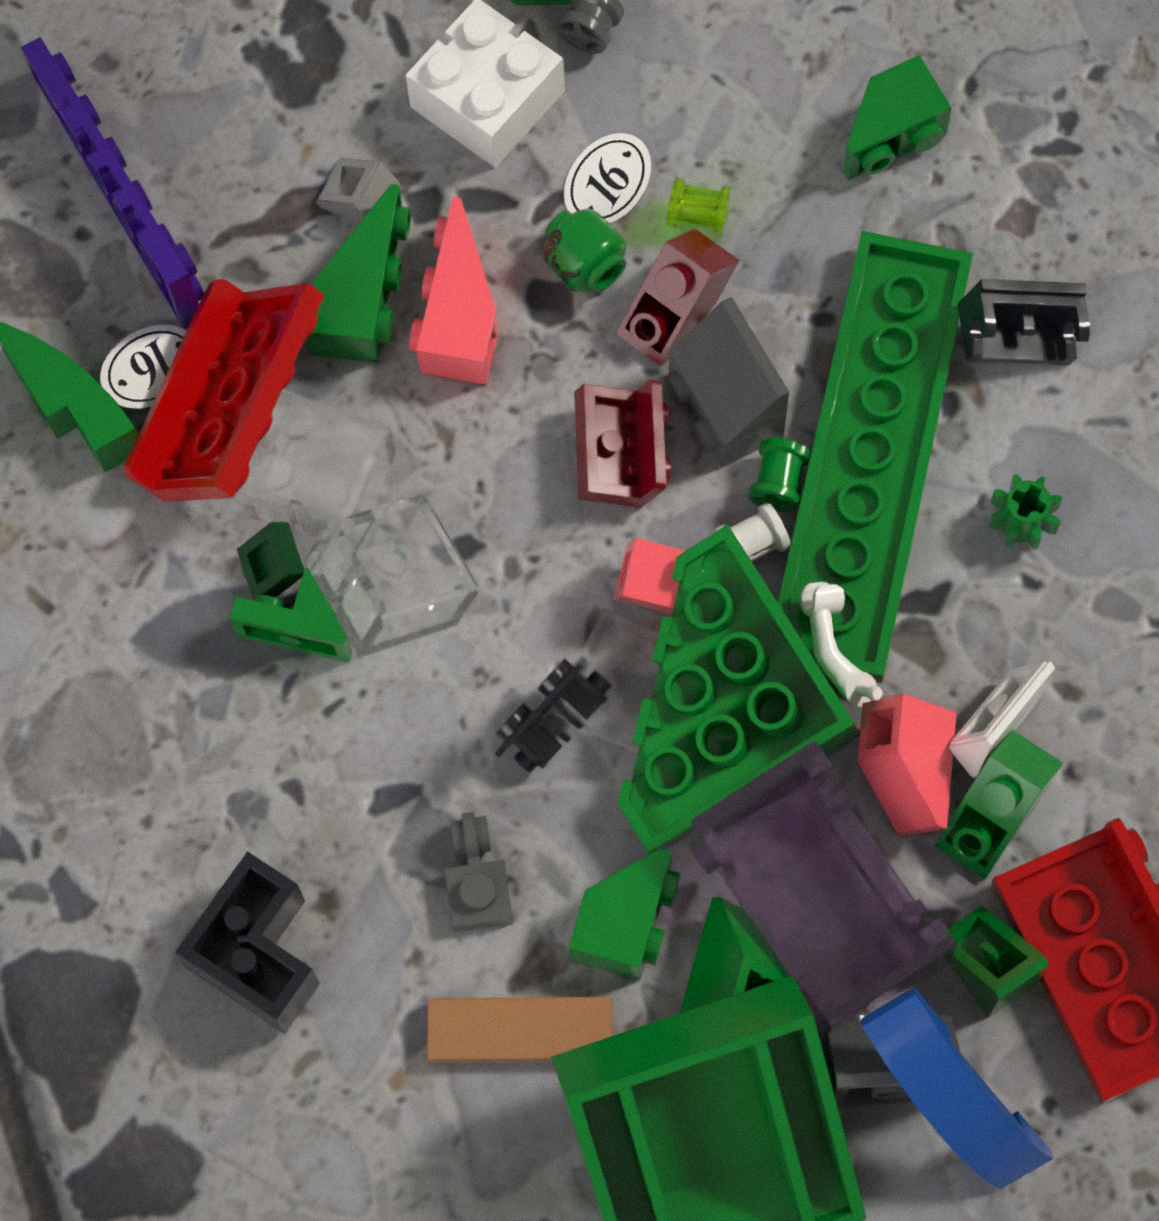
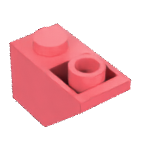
M904 693L882 698L878 701L862 703L857 761L896 833L903 836H911L947 829L953 753L948 747L955 737L957 712Z

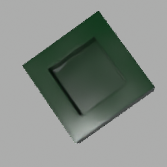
M270 522L237 548L252 598L255 595H268L276 598L303 576L304 567L289 522Z

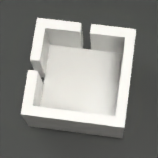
M474 0L445 31L446 45L437 40L408 71L406 82L410 107L496 168L564 93V62L560 55L526 31H523L517 38L516 24L482 0Z

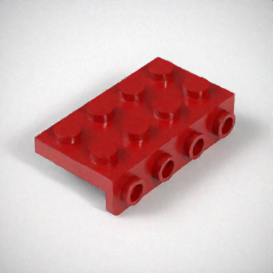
M225 279L212 280L204 292L124 465L126 477L164 502L234 498L235 493L241 489L248 478L250 471L248 464L258 442L267 434L273 420L271 413L279 395L294 376V362L302 344L316 327L318 321L316 313L325 295L309 283L243 292Z
M1120 818L1106 822L1104 828L993 877L991 882L1014 931L1047 959L1049 966L1041 977L1040 983L1101 1104L1159 1079V883H1154L1144 864L1148 861V853L1140 835L1134 828L1127 830Z

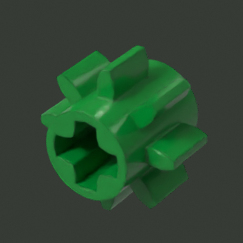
M1015 474L1012 477L1009 493L999 489L994 490L990 503L1000 510L992 514L989 527L992 529L1002 528V531L1007 536V547L1010 548L1015 542H1029V545L1035 550L1039 547L1042 530L1056 535L1061 521L1051 513L1059 509L1062 496H1050L1044 487V477L1041 476L1036 482L1022 481L1021 477ZM1024 506L1033 510L1028 517L1018 514Z

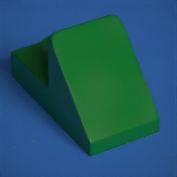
M308 568L304 570L293 609H289L284 601L268 595H255L253 600L235 597L229 619L237 637L350 663L352 648L347 632Z

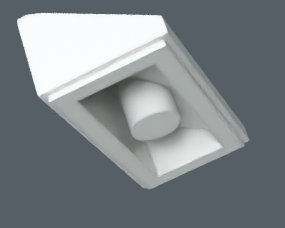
M1043 661L1010 669L952 739L948 748L971 777L976 778L994 750L1012 730L1015 731L1038 703L1055 670L1051 661Z

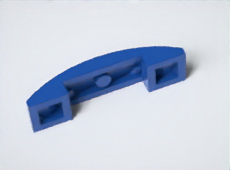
M915 987L861 1018L862 1028L912 1102L951 1149L984 1180L1001 1190L1053 1159L1051 1150L1018 1111L1013 1114L1010 1113L954 1046L950 1029Z

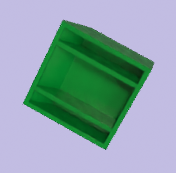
M793 976L551 1056L602 1221H862L867 1219L815 1019Z

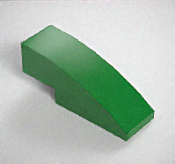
M0 322V346L55 437L58 439L77 428L104 473L126 461L138 437V433L115 399L87 371L64 353L27 332Z

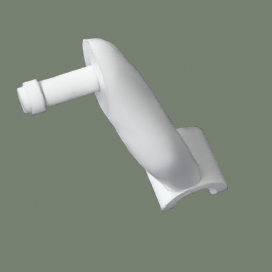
M826 582L807 584L802 588L799 600L802 611L810 619L813 653L816 663L851 705L862 707V703L880 700L883 692L880 687L876 686L874 678L867 672L861 671L843 656L834 639L831 614L840 613L843 610L845 601L844 590L839 585Z

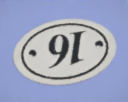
M626 133L610 134L590 144L577 157L567 175L564 187V201L567 211L574 213L582 209H593L599 212L609 224L625 216L641 199L650 179L651 158L646 145L636 136Z
M155 325L128 335L107 355L100 373L101 386L115 399L119 406L132 409L152 407L187 330L174 325Z

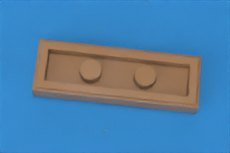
M612 997L428 998V1063L552 1062L551 1056L613 1036Z

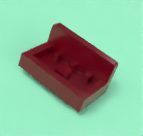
M648 380L637 391L585 383L574 392L578 500L642 508L665 490L671 473L670 459L665 455L664 430L668 421V408L662 399V383L660 381Z

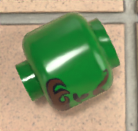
M582 209L574 213L564 211L548 224L545 230V235L548 238L543 247V258L553 272L572 291L585 293L591 290L593 293H599L610 287L621 276L626 267V261L624 260L626 243L622 236L599 212L593 209Z

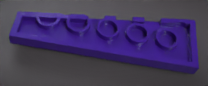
M41 37L22 46L21 49L34 80L181 327L187 330L198 308V301L204 295V291L195 276L198 272L193 260L182 242L175 244L166 226L163 223L158 225L150 213L153 207L138 180L131 182L123 168L127 167V164L112 137L104 139L97 126L101 124V120L86 94L78 97L70 85L76 82V79L63 54L58 52L52 55Z

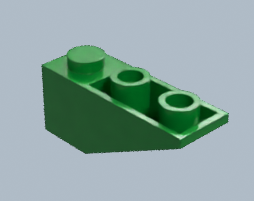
M391 184L314 279L313 287L325 296L316 313L318 316L316 327L307 338L310 355L378 363L381 343H390L393 332L394 311L387 309L390 291L399 292L402 278V258L395 257L398 240H408L411 224V208L403 207L399 185Z

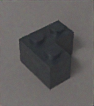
M247 851L175 952L186 969L283 1034L288 1031L320 985L311 967L276 945V942L305 903L298 884Z

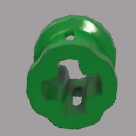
M772 437L762 440L759 454L763 459L757 483H754L749 488L748 499L757 506L765 503L771 504L776 512L795 511L798 509L800 496L796 493L801 469L809 464L811 452L807 447L789 439Z

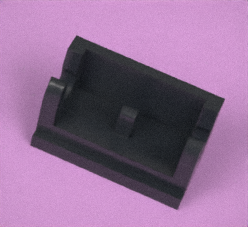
M980 279L957 304L966 361L1070 365L1077 359L1076 342H1088L1090 336V323L1085 300L1087 295L1086 283Z

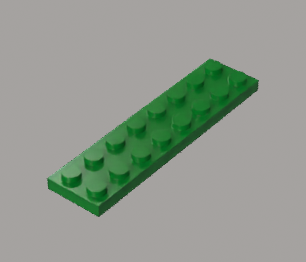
M861 231L778 603L814 658L810 619L801 609L800 592L809 583L826 582L839 585L844 590V607L840 613L831 614L833 634L837 647L852 664L861 671L870 674L876 682L882 683L959 323L957 304L965 295L973 253Z

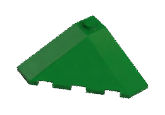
M728 524L677 556L672 580L679 582L672 616H662L652 661L660 664L652 698L642 699L632 740L634 745L640 746L631 782L622 781L617 803L648 854L659 848H665L812 767L860 736V730Z

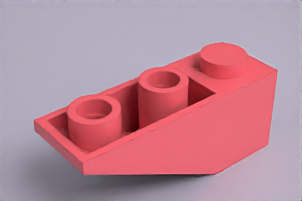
M452 197L448 217L439 216L434 234V249L440 250L436 267L427 266L424 274L421 297L422 300L428 302L424 319L415 317L413 321L409 350L417 353L421 374L487 385L498 338L496 309L461 198Z

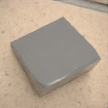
M339 158L316 204L326 211L359 224L391 184L399 185L400 187L401 185L381 161Z

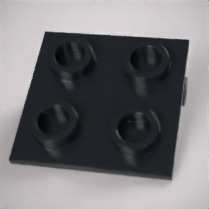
M584 656L574 666L564 658L537 688L545 697L532 710L523 702L496 732L503 742L495 754L500 757L513 743L520 749L513 758L527 772L531 774L538 766L544 769L548 765L549 760L563 745L538 722L542 720L554 733L568 743L572 737L547 712L554 707L580 730L584 726L582 721L559 699L561 697L565 699L577 712L588 720L608 700L605 694L612 685L596 670L588 678L580 671L587 661Z

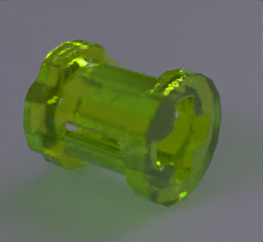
M675 177L668 207L667 227L676 228L680 223L712 229L714 235L722 236L727 221L732 188L722 186L720 190L686 185L684 178Z

